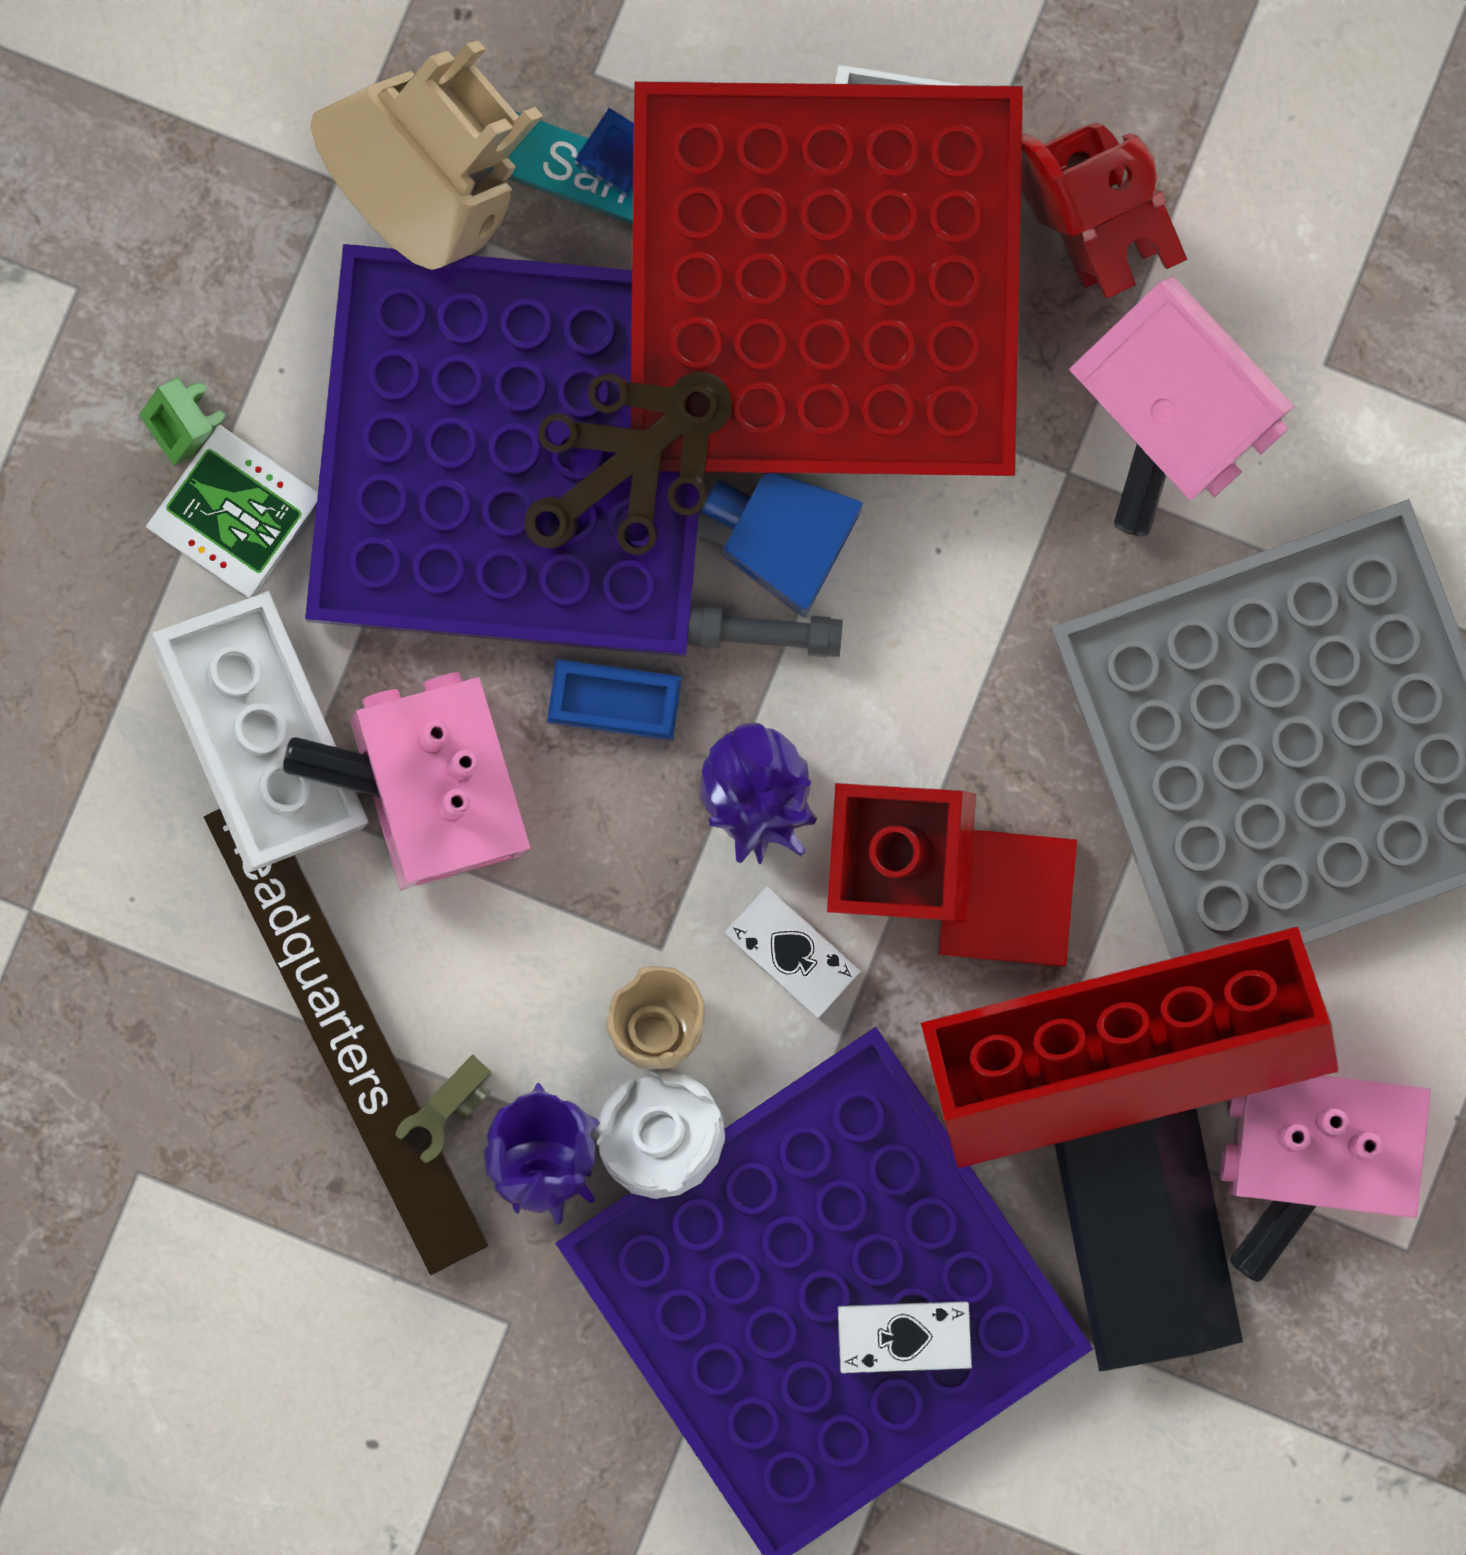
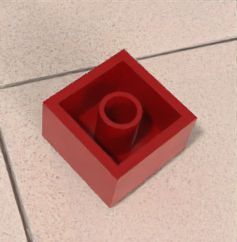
M835 783L827 912L968 922L976 793L963 790Z

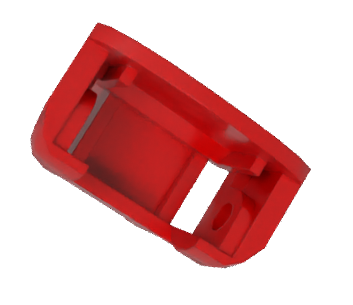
M1094 123L1042 144L1038 139L1022 132L1021 191L1038 222L1059 231L1082 287L1088 288L1098 283L1104 297L1108 299L1135 286L1136 283L1126 255L1127 249L1132 242L1142 259L1145 260L1158 254L1166 269L1188 260L1164 205L1166 200L1163 191L1155 189L1158 180L1155 158L1145 142L1137 135L1128 133L1122 136L1124 142L1119 144L1109 129L1102 124ZM1082 151L1087 160L1072 168H1068L1070 156L1075 152ZM1126 169L1127 180L1122 182L1124 170ZM1117 184V189L1111 188V186Z

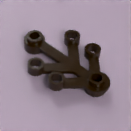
M703 371L688 373L679 378L673 387L626 382L622 376L615 373L599 375L591 382L588 389V397L592 406L598 411L611 413L622 409L624 406L667 413L646 430L579 422L566 413H556L547 416L541 422L538 430L539 440L547 450L559 453L576 447L615 452L616 454L562 497L546 496L531 504L524 519V526L528 537L535 544L543 548H556L568 543L578 530V517L633 474L628 518L621 523L618 529V541L621 547L631 554L639 555L651 550L659 539V529L654 518L662 450L682 434L680 478L670 485L668 501L672 509L682 515H692L702 510L709 499V490L704 482L709 436L720 430L727 423L732 412V396L729 388L722 379L712 373ZM606 380L616 383L620 390L619 400L614 405L604 404L599 398V387ZM694 392H702L710 400V409L703 417L693 415L688 408V399ZM556 420L563 421L570 429L569 440L564 445L554 443L549 436L550 425ZM683 483H691L699 491L700 498L694 507L684 506L678 499L677 492ZM544 511H551L559 518L560 527L554 535L544 533L539 527V517ZM632 523H642L647 527L649 540L645 546H636L630 542L627 532Z

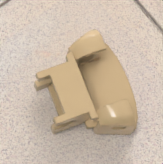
M479 40L467 43L454 58L448 51L430 56L416 74L409 71L369 85L314 112L310 128L316 149L329 174L349 201L392 248L411 262L430 270L444 267L481 251L493 237L504 219L510 202L512 188L506 183L505 179L511 177L515 165L509 160L508 156L543 117L536 107L525 110L518 116L474 65L486 50ZM492 166L493 170L470 194L475 182L469 175Z

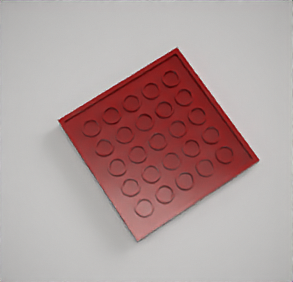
M634 81L631 382L673 387L679 378L697 371L712 373L724 381L732 396V412L727 423L720 430L709 436L705 472L1015 476L1023 86ZM694 392L688 399V408L693 415L703 417L710 409V400L704 393ZM631 407V428L646 430L667 413ZM683 434L662 450L660 471L681 470Z

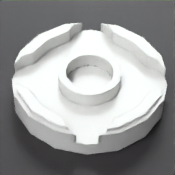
M669 1070L650 1072L652 1076L643 1077L638 1081L633 1078L619 1086L603 1105L598 1120L600 1124L596 1128V1140L601 1160L612 1178L631 1193L654 1199L681 1195L700 1184L718 1163L725 1142L723 1115L708 1089L687 1074Z

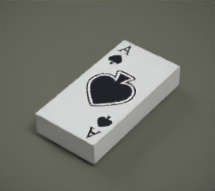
M767 885L723 933L817 1019L821 1017L861 972Z
M968 1301L838 1306L841 1373L971 1368Z

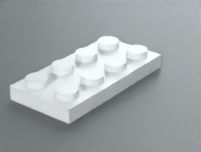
M269 591L151 633L148 642L248 873L361 830L369 823L356 791L289 775L283 771L285 751L290 739L293 737L334 747L336 745Z

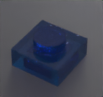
M608 108L575 158L576 167L627 199L633 193L634 123Z

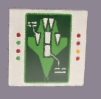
M219 424L148 522L146 528L246 598L256 596L315 513L318 492Z

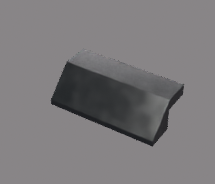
M1197 1108L1055 1144L1099 1371L1196 1355L1243 1342Z

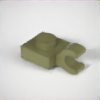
M472 1054L428 1100L420 1111L401 1122L395 1135L402 1140L416 1127L427 1129L432 1136V1144L423 1152L420 1159L424 1163L434 1160L444 1146V1123L455 1112L465 1120L491 1093L483 1084L490 1076L491 1071Z

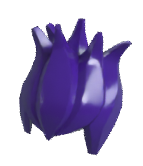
M745 723L735 727L734 731L725 734L711 747L709 756L705 759L702 768L701 799L712 816L708 818L709 826L723 828L735 840V856L738 863H742L753 850L758 864H762L768 843L780 844L802 856L806 851L797 838L794 828L814 825L818 819L807 802L811 784L807 761L799 756L795 745L782 733L775 729L766 728L760 723Z
M536 1083L531 1093L523 1094L517 1097L512 1104L500 1108L489 1127L487 1134L489 1145L483 1151L486 1175L494 1181V1190L504 1200L512 1204L515 1213L519 1214L522 1208L523 1210L536 1213L550 1211L556 1225L562 1222L565 1201L571 1199L576 1194L582 1196L586 1201L593 1203L595 1198L586 1185L585 1176L590 1177L592 1175L591 1170L595 1166V1141L590 1137V1134L599 1126L600 1122L598 1119L587 1115L575 1103L562 1101L556 1095L545 1092L542 1085Z

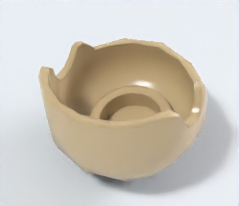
M644 967L639 969L637 975L630 983L614 993L609 1006L607 1031L618 1055L636 1067L642 1069L671 1068L690 1056L700 1043L705 1021V1003L695 981L676 968Z

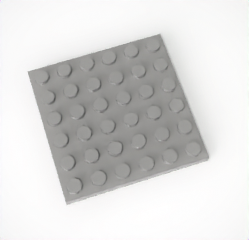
M1410 499L1051 627L1049 630L1171 959L1297 926L1299 927L1303 942L1306 944L1466 886V647Z

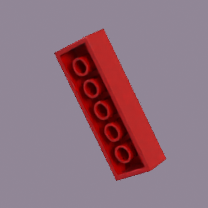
M1298 926L921 1022L957 1168L1339 1072L1331 1021Z

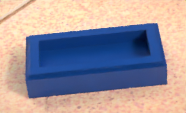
M556 659L547 723L673 741L682 677Z

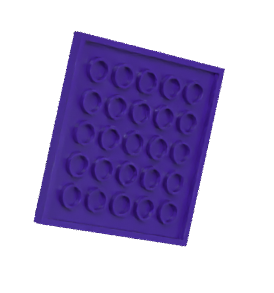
M343 244L305 620L307 622L686 657L700 511L692 515H682L674 511L670 506L668 490L670 485L680 478V471H660L654 518L659 529V539L656 545L646 553L639 555L628 553L621 547L618 541V529L621 523L628 518L633 474L578 517L579 526L575 536L562 546L556 548L538 546L528 537L524 526L525 514L531 504L546 496L562 497L616 454L615 452L576 447L559 453L547 450L541 444L538 436L539 426L547 416L556 413H566L579 422L631 428L630 406H624L622 409L611 413L598 411L589 400L588 389L591 382L597 376L607 373L618 374L626 382H631L632 270L472 255L444 267L430 270L411 262L394 248ZM604 381L598 390L599 398L604 404L614 405L620 397L619 387L612 381ZM556 420L550 425L549 436L554 443L564 445L569 440L570 429L563 421ZM683 483L678 489L677 496L681 504L687 507H694L698 503L700 494L696 486L691 483ZM544 511L539 517L540 529L548 535L556 534L560 527L558 516L551 511ZM638 522L630 525L627 532L630 542L636 546H645L649 540L647 527Z
M876 1026L724 1128L725 1142L718 1163L700 1184L681 1195L658 1199L630 1192L555 1243L762 1555H793L1093 1350V1347L970 1166L957 1168L947 1131ZM969 1302L971 1368L840 1372L838 1306Z

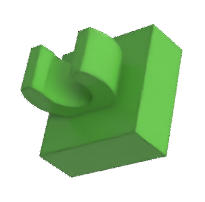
M179 377L159 386L139 414L173 466L192 458L207 437L212 434L217 425L221 424L226 417L222 410L210 416H204L196 403L206 393L207 387L204 383H194L185 388Z

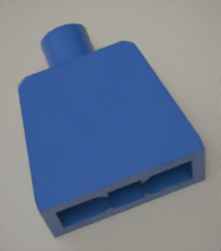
M763 473L752 496L718 480L709 495L702 514L733 529L723 549V557L794 612L806 618L861 514L863 503L854 498L783 475Z

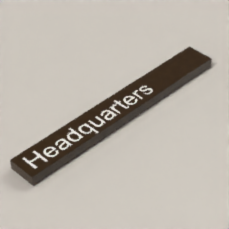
M221 809L204 816L203 818L430 1276L488 1247L489 1244L443 1151L428 1163H424L420 1159L423 1152L432 1144L430 1132L423 1127H416L402 1140L395 1135L401 1122L407 1117L416 1114L421 1110V1107L296 855L248 873Z

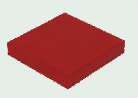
M974 830L968 922L941 920L938 956L1066 967L1077 839Z

